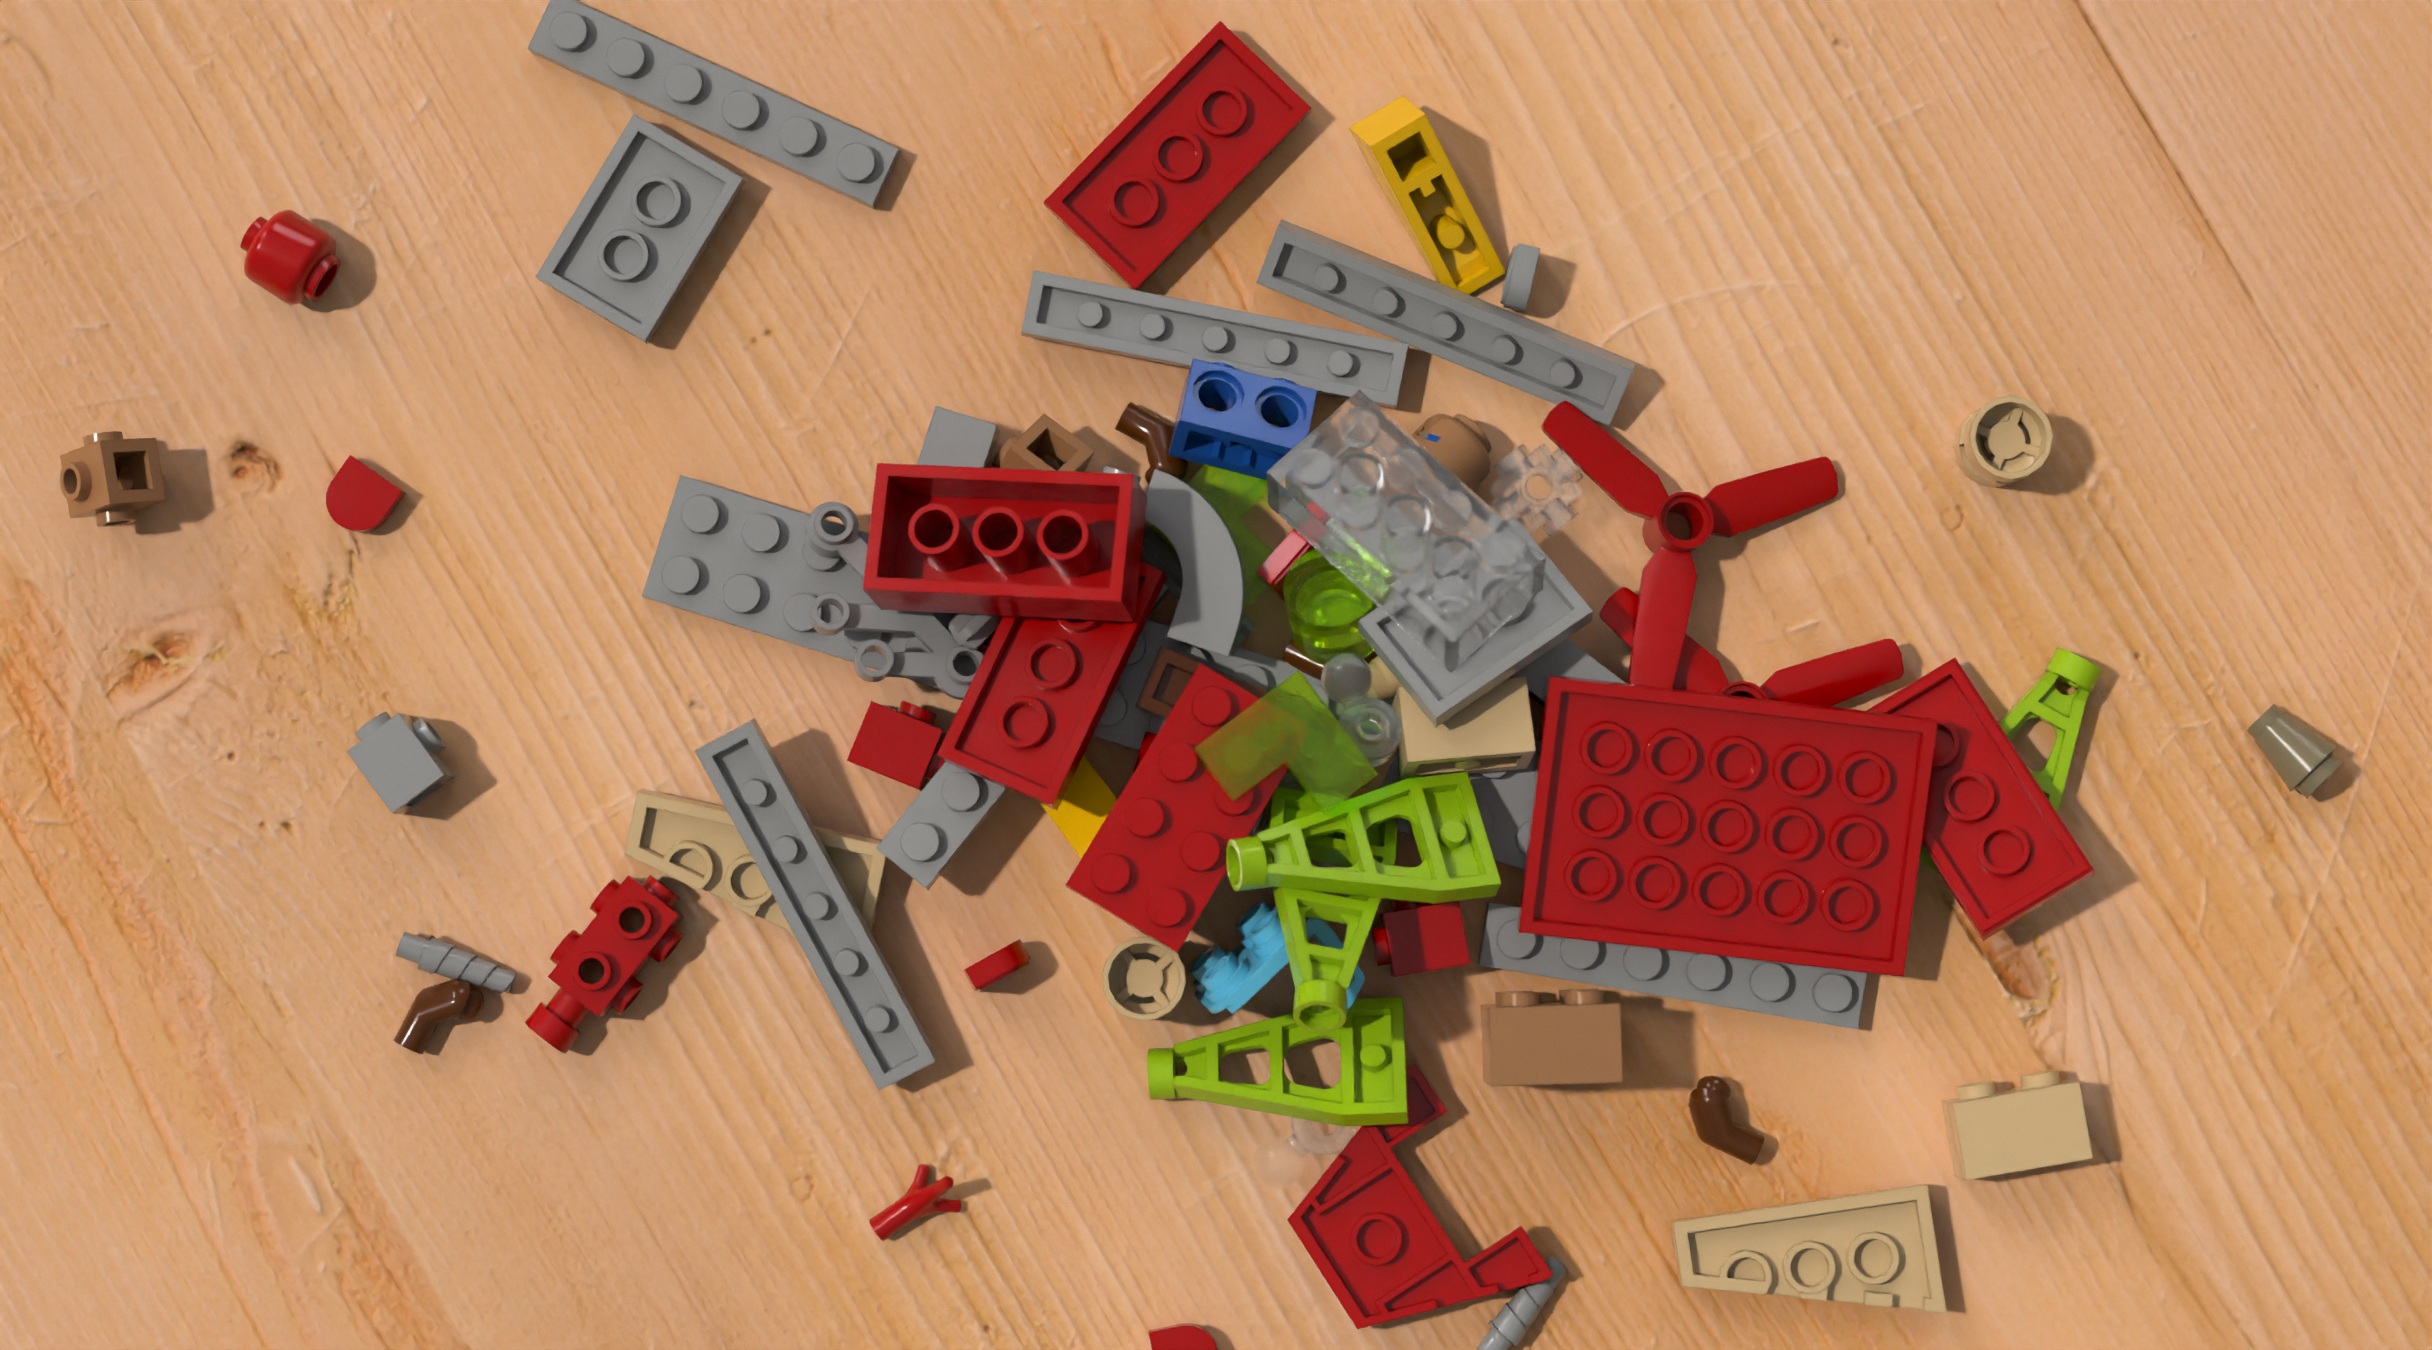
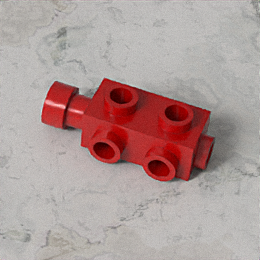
M629 875L622 884L615 879L611 880L590 907V910L597 914L582 934L572 930L551 955L550 960L557 966L548 978L560 986V989L547 1005L540 1002L525 1021V1024L551 1046L566 1054L581 1035L577 1028L590 1012H593L598 1017H605L611 1009L620 1015L623 1014L644 987V984L636 977L651 958L662 964L684 937V933L676 928L684 916L673 908L680 897L652 875H649L643 884ZM632 908L641 910L645 918L643 927L635 933L627 932L622 925L624 913ZM591 959L599 960L604 967L602 979L595 984H589L582 976L583 965Z

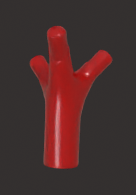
M920 1164L914 1181L906 1194L869 1220L876 1235L884 1241L912 1221L925 1215L937 1212L959 1213L961 1210V1202L959 1200L939 1198L953 1187V1179L945 1176L926 1186L931 1169L928 1165Z

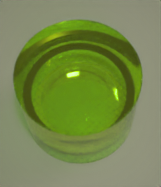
M1324 546L1311 550L1299 557L1289 568L1283 585L1291 637L1296 648L1307 659L1325 666H1346L1363 660L1374 650L1359 633L1358 621L1383 604L1379 574L1375 565L1363 553L1344 546Z

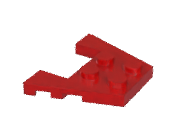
M1416 1063L1406 1069L1408 1124L1361 1126L1287 1219L1357 1329L1546 1281L1553 1276L1522 1226L1468 1261H1463L1392 1151L1394 1146L1447 1112Z

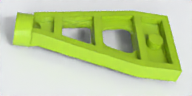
M2057 647L2045 669L2046 672L2039 677L1998 722L2010 742L2022 725L2031 718H2037L2054 728L2056 739L2044 769L2040 772H2034L2030 769L2029 771L2057 814L2086 701L2103 672L2102 669L2090 661ZM2059 680L2074 688V692L2070 695L2060 693L2055 687V681ZM1921 846L1919 864L1939 874Z
M1468 772L1407 778L1261 831L1254 837L1230 839L1226 848L1227 873L1230 884L1235 891L1282 887L1424 903H1443L1493 897L1502 884ZM1394 818H1403L1410 821L1422 863L1416 867L1385 865L1373 858L1366 831L1374 825ZM1334 832L1344 833L1353 863L1352 867H1316L1311 864L1305 844L1307 839ZM1265 853L1271 856L1272 864H1267Z
M1278 786L1267 804L1265 830L1348 799ZM1398 818L1374 825L1366 831L1373 858L1385 865H1394L1396 860ZM1334 832L1309 838L1305 841L1310 860L1345 867L1353 866L1344 833ZM1265 853L1267 864H1272L1271 856ZM1272 887L1295 986L1293 1019L1298 1026L1311 1032L1325 1033L1337 1030L1346 1022V992L1381 898L1358 895L1343 897L1310 890ZM1305 916L1347 924L1343 949L1310 944L1307 939Z
M1403 997L1355 999L1352 1006L1347 1010L1344 1025L1331 1032L1318 1033L1301 1028L1295 1023L1292 1012L1173 1044V1048L1148 1049L1147 1074L1150 1100L1189 1098L1338 1126L1408 1124ZM1323 1038L1332 1039L1338 1043L1341 1052V1078L1335 1086L1328 1089L1298 1085L1288 1079L1284 1072V1059L1293 1047ZM1259 1048L1265 1049L1270 1053V1079L1264 1084L1230 1083L1221 1077L1220 1062L1229 1053ZM1186 1065V1074L1177 1076V1068Z

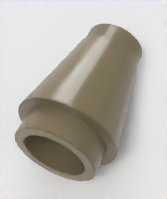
M2275 704L2247 730L2290 792L2296 788L2306 798L2313 794L2344 763L2333 752L2337 748L2335 745L2286 712L2283 713Z

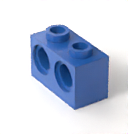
M1193 358L1181 393L1168 455L1292 487L1305 453L1317 390L1299 386L1287 379H1272L1237 370L1225 363H1210Z

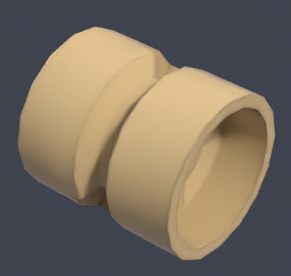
M2006 396L1993 399L1966 417L1956 431L1954 452L1957 464L1968 478L1979 485L1994 488L2011 485L2036 471L2047 459L2053 440L2050 421L2039 406L2026 398Z
M1133 937L1118 945L1106 959L1102 972L1103 991L1111 1006L1123 1016L1138 1021L1154 1020L1171 1012L1181 1000L1186 985L1185 965L1179 953L1176 954L1150 937Z

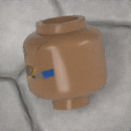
M1446 414L1433 415L1397 449V462L1402 472L1398 477V483L1406 495L1421 506L1431 502L1442 508L1454 507L1488 476L1490 471L1488 453L1491 451V444L1485 433L1468 417L1462 414H1456L1453 417Z

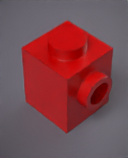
M902 700L898 711L871 701L847 761L922 791L927 779L931 780L945 763V761H942L937 756V753L947 732L933 726L938 714Z
M1392 899L1394 911L1380 913L1382 926L1371 928L1377 965L1389 964L1392 977L1470 964L1459 901L1432 904Z

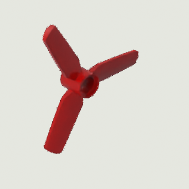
M1562 401L1554 407L1541 424L1542 431L1625 512L1645 519L1642 529L1643 538L1653 555L1642 569L1628 684L1663 688L1673 687L1697 581V573L1691 554L1693 550L1703 544L1710 535L1729 538L1831 500L1838 494L1837 473L1831 460L1827 457H1819L1716 485L1704 498L1691 492H1678L1669 496L1659 476L1568 401ZM1667 512L1678 513L1687 520L1690 526L1689 540H1680L1670 534L1665 522Z
M1622 587L1607 599L1600 610L1599 616L1619 638L1632 648L1638 595L1630 589ZM1685 634L1672 688L1724 695L1738 693L1750 698L1830 707L1901 678L1904 674L1901 651L1896 642L1888 638L1778 670L1760 687L1746 681L1729 684L1719 660L1689 635Z

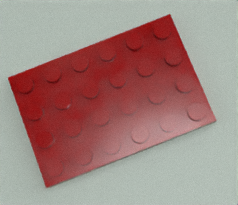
M1549 674L1517 925L1518 932L1904 977L1938 722L1935 719Z

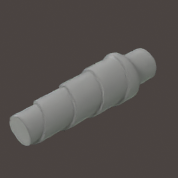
M404 932L396 951V956L419 964V970L430 974L436 973L450 979L468 981L472 985L478 987L481 985L500 993H510L516 977V973L503 969L498 964L481 959L478 955L459 949L456 945L436 939L434 935H430L427 940Z
M1550 1256L1545 1263L1553 1276L1546 1281L1522 1286L1511 1301L1504 1305L1497 1316L1489 1321L1488 1325L1492 1329L1481 1341L1477 1349L1508 1350L1511 1345L1517 1347L1527 1334V1329L1540 1314L1541 1308L1553 1294L1554 1288L1565 1276L1567 1268L1556 1258Z

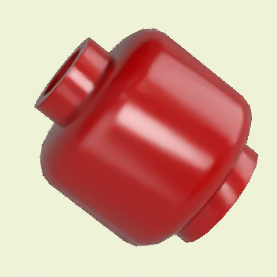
M292 210L278 212L269 220L262 216L257 218L246 231L240 245L241 249L247 252L244 272L248 279L289 305H297L307 298L312 302L317 301L328 290L341 265V260L335 257V239L329 233Z

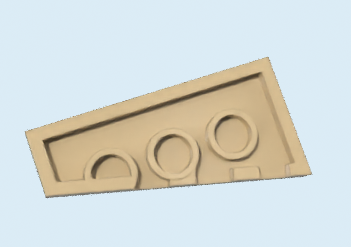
M640 789L637 792L625 850L626 855L697 890L703 889L732 903V907L752 917L758 916L789 931V935L795 937L724 806L646 789ZM814 826L872 933L887 863V857L876 849L881 841Z
M1926 1184L1670 1220L1679 1282L1684 1287L1762 1295L1772 1294L1799 1297L1801 1299L1830 1300L1869 1306L1898 1307L1947 1313L1928 1185Z

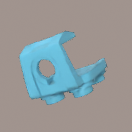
M1264 901L1254 905L1236 924V928L1242 934L1240 937L1241 944L1233 951L1227 950L1225 952L1217 945L1205 951L1191 966L1189 972L1195 978L1193 986L1197 989L1195 997L1211 1013L1216 1014L1226 1008L1231 1014L1236 1012L1289 962L1276 906L1270 908ZM1305 916L1307 939L1312 937L1321 946L1343 949V943L1324 920ZM1358 965L1355 968L1346 992L1347 1010L1354 1003L1365 980L1364 974Z

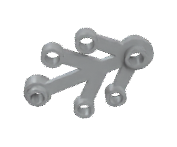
M826 502L817 506L811 512L806 525L805 535L808 545L814 552L823 557L833 558L841 556L864 580L868 545L857 534L859 524L855 513L848 506L839 502ZM827 517H837L844 523L845 531L839 535H830L823 530L821 522ZM833 592L819 595L814 600L809 615L813 628L823 635H835L842 630L914 634L930 652H893L890 646L881 640H867L858 647L854 656L853 666L856 674L867 682H879L886 677L934 679L943 693L958 700L964 699L975 673L970 676L960 675L954 669L953 661L961 656L969 657L974 661L977 671L988 648L985 643L972 651L963 645L959 646L952 639L953 635L934 616V612L881 610L877 605L848 603L843 596ZM823 605H834L840 610L842 618L836 623H826L820 619L818 609ZM869 651L878 652L885 659V667L877 671L869 670L864 666L862 656Z

